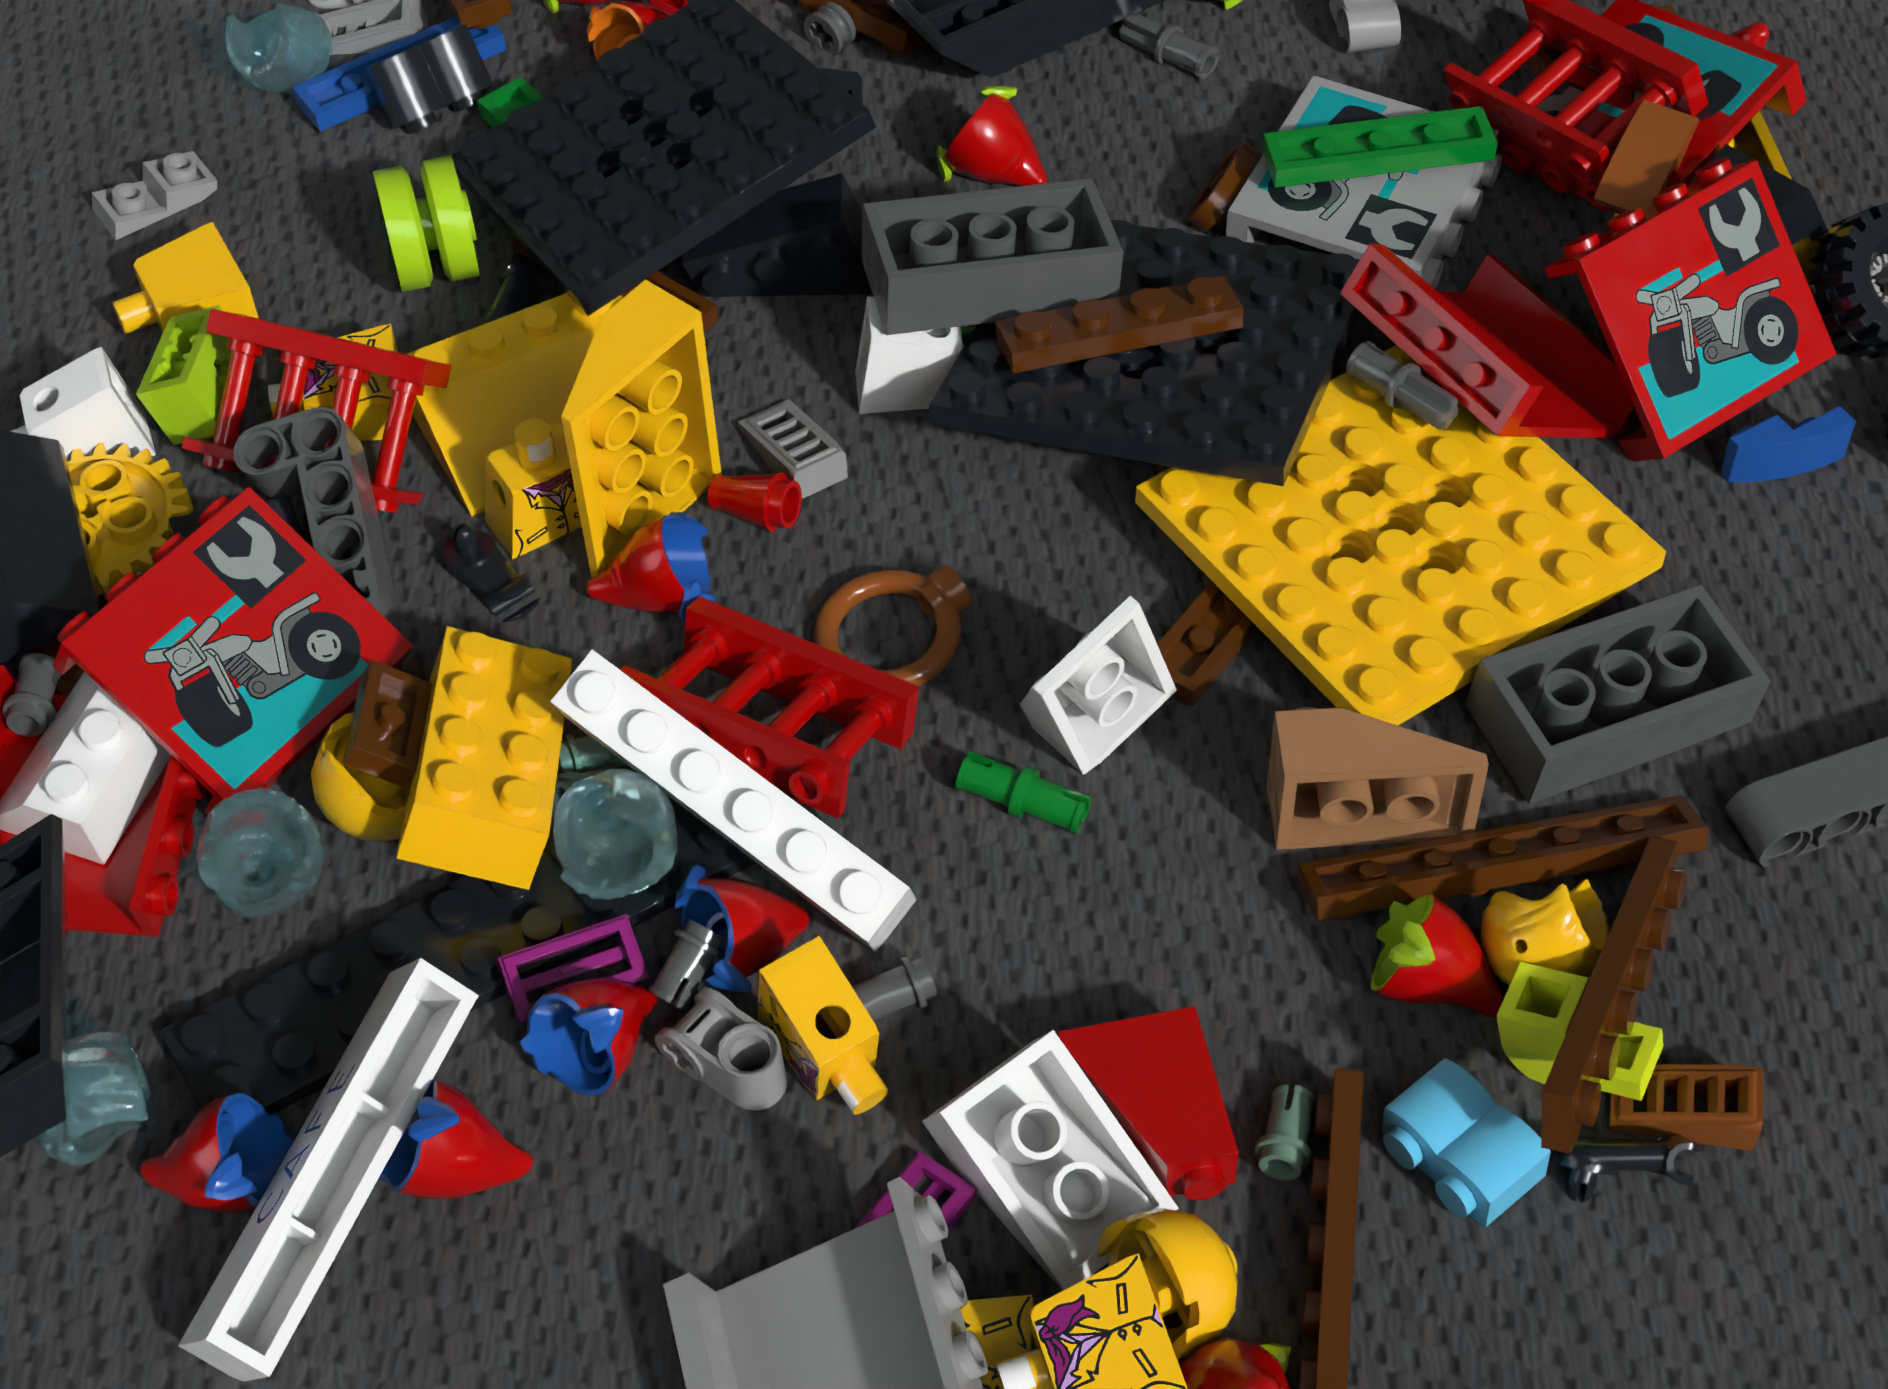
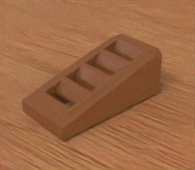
M1656 1064L1647 1086L1646 1112H1633V1099L1610 1093L1608 1130L1658 1138L1669 1134H1680L1700 1144L1753 1151L1762 1130L1763 1068L1732 1064ZM1664 1089L1676 1091V1112H1663ZM1694 1093L1706 1095V1112H1694ZM1725 1098L1737 1099V1112H1724Z

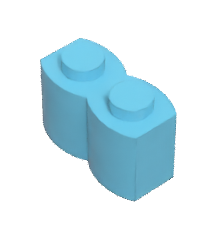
M1447 1058L1440 1061L1384 1108L1382 1133L1384 1134L1383 1142L1388 1153L1403 1168L1412 1170L1418 1166L1426 1175L1433 1179L1436 1183V1193L1441 1202L1450 1212L1460 1218L1470 1215L1481 1226L1486 1228L1546 1176L1551 1151L1550 1149L1541 1148V1138L1517 1115L1498 1105L1488 1091L1471 1074Z

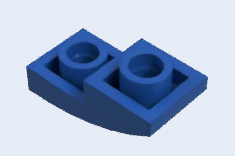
M1839 406L1817 418L1808 417L1804 419L1794 429L1778 415L1754 427L1751 425L1745 426L1729 439L1720 475L1727 482L1767 481L1806 473L1844 458L1856 420Z

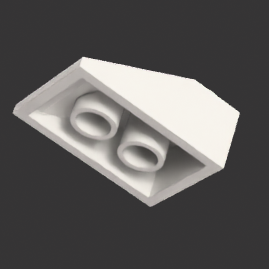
M1129 596L1093 631L1087 633L1077 646L1054 668L1033 684L1028 694L1020 703V706L1032 728L1084 775L1109 756L1166 702L1177 689L1140 604L1132 596Z
M1054 1030L1030 1042L922 1121L953 1167L968 1183L977 1188V1194L1062 1291L1090 1277L1109 1262V1254L1097 1258L1098 1243L1107 1226L1146 1210L1157 1208L1179 1209Z

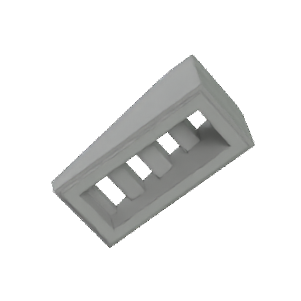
M373 0L320 14L315 51L317 55L371 53L427 29L429 16L420 0ZM359 26H366L365 29L358 30ZM346 27L345 34L336 36L337 28Z
M790 399L738 422L739 429L773 473H784L789 480L799 483L802 499L848 478L846 453L826 431ZM783 417L788 419L765 431L761 428ZM793 430H796V432L790 435H787L776 441L774 440L782 435H785ZM802 442H806V443L801 444V445H799V446H797V447H795V448H793V449H791V450L786 451L787 449L792 448V447H794V446H796V445H798V444H800V443H802ZM812 453H815L814 455L809 456V457H807V458H805V459H803V460H801V461H799V462L797 461V460H799V459H801V458H803V457H806V456H808V455H810V454H812Z

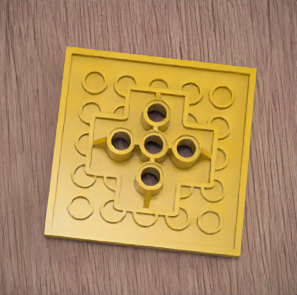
M1397 345L1384 351L1405 365L1408 363L1418 365ZM1420 367L1422 374L1421 376L1425 377L1429 381L1446 390L1422 367ZM1347 372L1329 382L1284 486L1171 467L1136 486L1135 503L1336 708H1345L1398 726L1472 682L1480 659L1549 636L1662 568L1666 555V550L1539 437L1497 436L1459 401L1460 411L1458 416L1452 420L1446 429H1437L1402 406L1399 408L1390 407L1385 403L1384 395L1357 378L1351 377Z

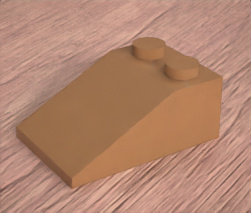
M1301 707L1288 711H1275L1267 791L1276 850L1423 842L1473 833L1476 828L1489 766L1487 754L1345 708L1317 709Z

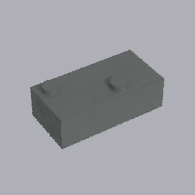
M1093 178L863 203L861 259L886 335L993 323L997 320L1017 317L1028 311L1043 312L1073 306L1084 300H1103L1119 297L1124 252Z
M1698 585L1480 659L1464 705L1527 803L1531 804L1644 764L1750 723L1771 680L1704 587Z

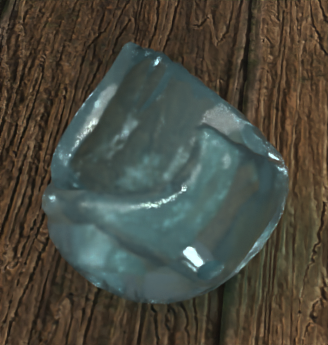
M277 3L275 9L265 12L248 23L239 21L235 15L226 16L225 51L236 70L255 87L269 92L292 94L293 86L325 73L333 50V40L330 30L320 14L310 12L298 6H287L283 3Z
M608 769L600 772L598 775L586 777L575 782L559 800L553 826L556 855L564 870L561 874V879L578 894H587L593 900L598 898L604 900L622 898L656 884L671 869L677 854L678 830L675 822V813L668 797L653 780L641 773L632 772L627 769Z
M258 788L235 793L233 796L221 800L213 807L206 817L203 833L198 840L196 860L202 881L207 887L215 891L229 911L241 917L264 918L273 916L293 906L315 886L323 868L324 847L321 844L319 828L304 806L298 804L294 798L286 796L281 791ZM256 875L258 880L254 882L249 881L247 876Z
M105 1030L80 1035L66 1042V1120L35 1137L34 1140L49 1157L59 1160L68 1166L78 1167L98 1159L124 1132L140 1128L155 1129L158 1126L151 1090L137 1054L127 1035L117 1031Z

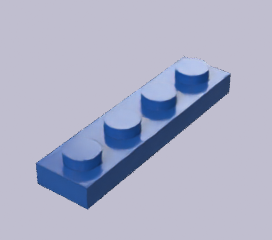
M456 17L450 18L292 87L296 104L319 132L374 109L379 104L362 69L461 25ZM495 24L483 29L468 28L482 60L507 50L504 34Z

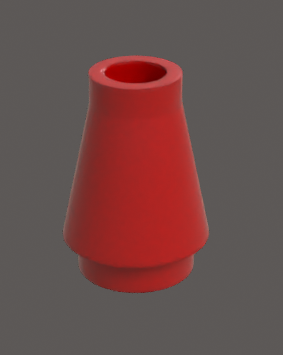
M784 473L740 476L718 474L714 476L709 485L708 504L712 510L728 513L770 532H775L777 527L789 529L796 523L801 510L802 492L799 483L789 480Z

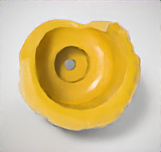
M1586 879L1581 881L1570 892L1566 885L1561 884L1551 894L1540 900H1528L1507 891L1496 892L1483 912L1481 944L1493 972L1508 987L1512 982L1520 961L1590 979L1610 929L1607 923V914L1602 910V901L1591 888L1589 880Z

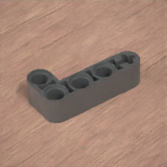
M326 407L307 409L255 425L245 430L238 437L233 450V458L237 467L266 496L281 498L302 492L314 550L354 589L359 588L366 595L367 598L365 599L395 627L398 621V607L365 452L360 439L338 413ZM336 438L329 448L320 451L321 446L327 440ZM278 455L272 465L263 468L269 458ZM348 490L342 501L335 505H330L332 499L337 494ZM360 544L357 552L352 557L341 560L344 552L349 547Z

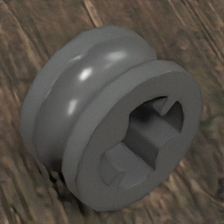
M834 2L822 4L817 12H813L805 18L804 31L809 42L833 56L842 50L843 45L847 46L856 37V27L852 18L844 8Z

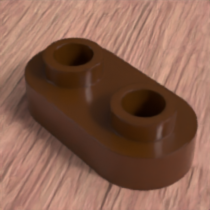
M1245 140L1239 142L1216 168L1189 210L1186 218L1203 232H1206L1212 226L1219 231L1227 225L1228 210L1256 167L1261 153Z

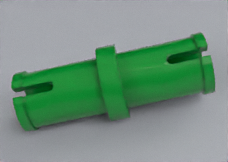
M970 750L967 758H964L956 780L957 790L967 791L1008 807V814L1022 819L1023 815L1027 814L1069 830L1075 835H1078L1081 829L1080 821L1084 822L1092 803V795L1082 794L1040 778V771L1035 768L1025 766L1023 770H1019L979 755L978 752Z

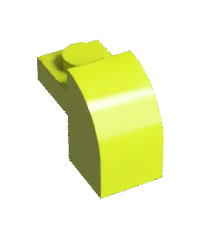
M1520 961L1496 1017L1500 1040L1505 1054L1514 1066L1528 1078L1542 1084L1546 1083L1589 982L1588 977ZM1634 1022L1629 1036L1623 1034L1618 1036L1620 1049L1613 1079L1611 1081L1601 1079L1600 1084L1601 1091L1642 1101L1664 1046L1662 1028Z

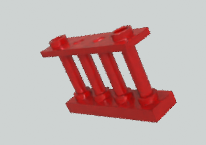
M1522 0L1529 19L1527 24L1528 31L1484 71L1476 76L1451 62L1443 69L1451 91L1449 100L1454 109L1483 106L1492 128L1564 166L1579 181L1584 183L1591 181L1598 186L1610 163V154L1616 150L1643 100L1668 108L1671 107L1692 116H1696L1709 104L1698 63L1570 0ZM1542 47H1553L1563 52L1562 55L1516 96L1498 88ZM1580 67H1592L1602 72L1596 80L1555 117L1536 108ZM1620 87H1631L1643 93L1595 138L1575 129Z
M211 308L206 332L228 337L226 348L232 350L213 440L184 437L182 449L204 454L202 465L238 472V467L233 458V450L241 429L255 357L262 356L264 346L282 350L279 361L285 363L273 420L300 412L309 369H315L317 359L335 363L333 375L339 377L332 409L342 417L351 430L354 424L362 382L369 383L371 372L389 376L387 388L393 390L373 480H371L377 510L397 513L399 503H419L424 493L397 486L416 395L423 396L425 385L447 388L452 365ZM336 438L327 440L324 443L323 450L329 448ZM278 455L269 458L263 468L272 465Z
M701 596L686 608L683 654L657 679L626 665L619 669L791 799L837 819L845 812L850 760L871 737L901 750L914 731L919 686ZM705 667L734 679L712 702L682 690ZM759 691L789 702L768 726L738 714ZM814 714L845 726L824 750L793 737Z

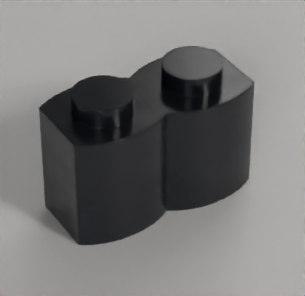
M466 24L362 69L390 129L404 125L408 134L437 122L434 111L452 104L455 112H459L477 104V100L483 97L480 90L493 85Z

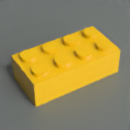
M449 626L446 627L429 681L432 683L425 725L416 771L410 782L396 859L529 890L550 833L565 718L550 701L569 679L572 658L554 654L540 648H531L499 640L478 632H468Z

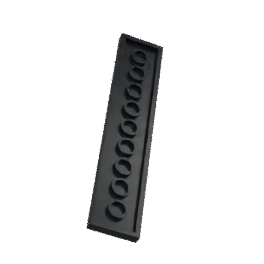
M650 783L592 812L585 821L574 824L570 823L549 834L529 890L465 876L159 1030L200 1109L214 1099L236 1093H244L261 1104L268 1113L273 1114L325 1088L390 972L422 958L479 995L470 1010L471 1012L506 994L502 973H499L495 962L498 957L627 914L633 928L675 906L676 893L681 888L684 879L693 866L699 864L705 868V878H729L756 864V862ZM794 800L807 811H809L811 814H813L815 817H817L819 820H821V818L816 813L814 808ZM618 934L519 967L517 971L520 980L556 968L614 938Z

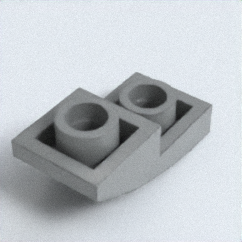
M194 151L173 153L165 158L143 162V181L121 183L113 188L91 192L92 211L113 238L118 240L205 200L217 190V179Z

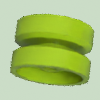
M451 155L428 159L422 162L419 170L425 195L422 198L415 199L409 173L401 165L373 171L402 293L430 287L433 280V272L428 251L438 249L444 275L451 282L480 276L473 241L477 240L466 191L465 189H460Z

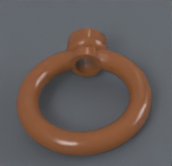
M946 564L931 572L927 577L906 570L870 572L848 581L830 595L817 615L814 625L813 643L844 656L845 654L842 652L838 641V631L842 620L853 607L864 600L885 594L907 595L917 600L920 608L937 624V632L932 645L916 661L900 668L880 671L919 687L939 675L951 662L961 638L960 612L972 604L969 591L964 582Z

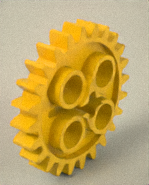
M98 443L92 456L84 457L79 448L74 449L71 453V460L67 461L98 595L103 594L104 597L128 573L134 572L137 575V572H147L155 565L152 557L170 539L168 532L169 518L189 515L194 511L181 474L179 472L172 473L168 460L164 458L154 462L148 449H144L132 458L128 444H122L113 455H107L103 443Z

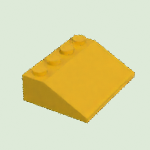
M646 279L625 297L616 300L610 309L602 315L561 415L591 578L612 563L614 558L623 550L640 528L660 516L670 514L671 511H685L709 489L714 476L722 475L701 312Z
M565 293L407 353L408 355L452 365L447 388L425 385L423 396L416 395L412 415L471 517L485 511V459L491 452L515 442L514 429L517 424L528 418H540L547 421L549 425L554 423L562 424V412L601 317L616 300L622 297L621 295L587 316Z

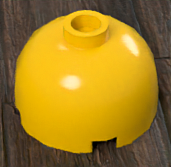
M353 713L345 714L331 725L320 744L311 770L315 802L330 822L341 831L356 838L381 843L399 839L411 779L407 786L403 788L343 764Z
M1166 1208L1142 1211L1107 1226L1098 1243L1097 1258L1109 1254L1108 1264L1111 1266L1128 1256L1139 1253L1161 1316L1165 1317L1177 1311L1183 1322L1179 1328L1166 1329L1177 1360L1191 1354L1199 1346L1216 1341L1235 1312L1238 1284L1235 1256L1231 1248L1222 1241L1217 1232L1195 1214Z

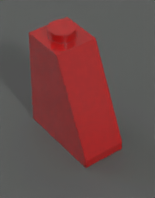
M1195 1006L1058 1031V1037L1170 1196L1184 1193L1187 1199L1205 1200L1220 1194L1226 1188V1185L1235 1184L1239 1152Z

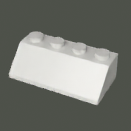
M84 671L56 714L54 721L50 723L1 798L0 830L18 835L43 818L53 814L63 820L65 852L104 865L165 768L171 754Z

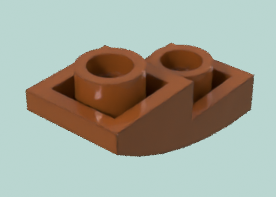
M1643 100L1622 136L1594 195L1596 204L1621 213L1637 207H1641L1644 212L1653 207L1654 203L1651 197L1664 190L1671 174L1677 173L1699 123V118Z

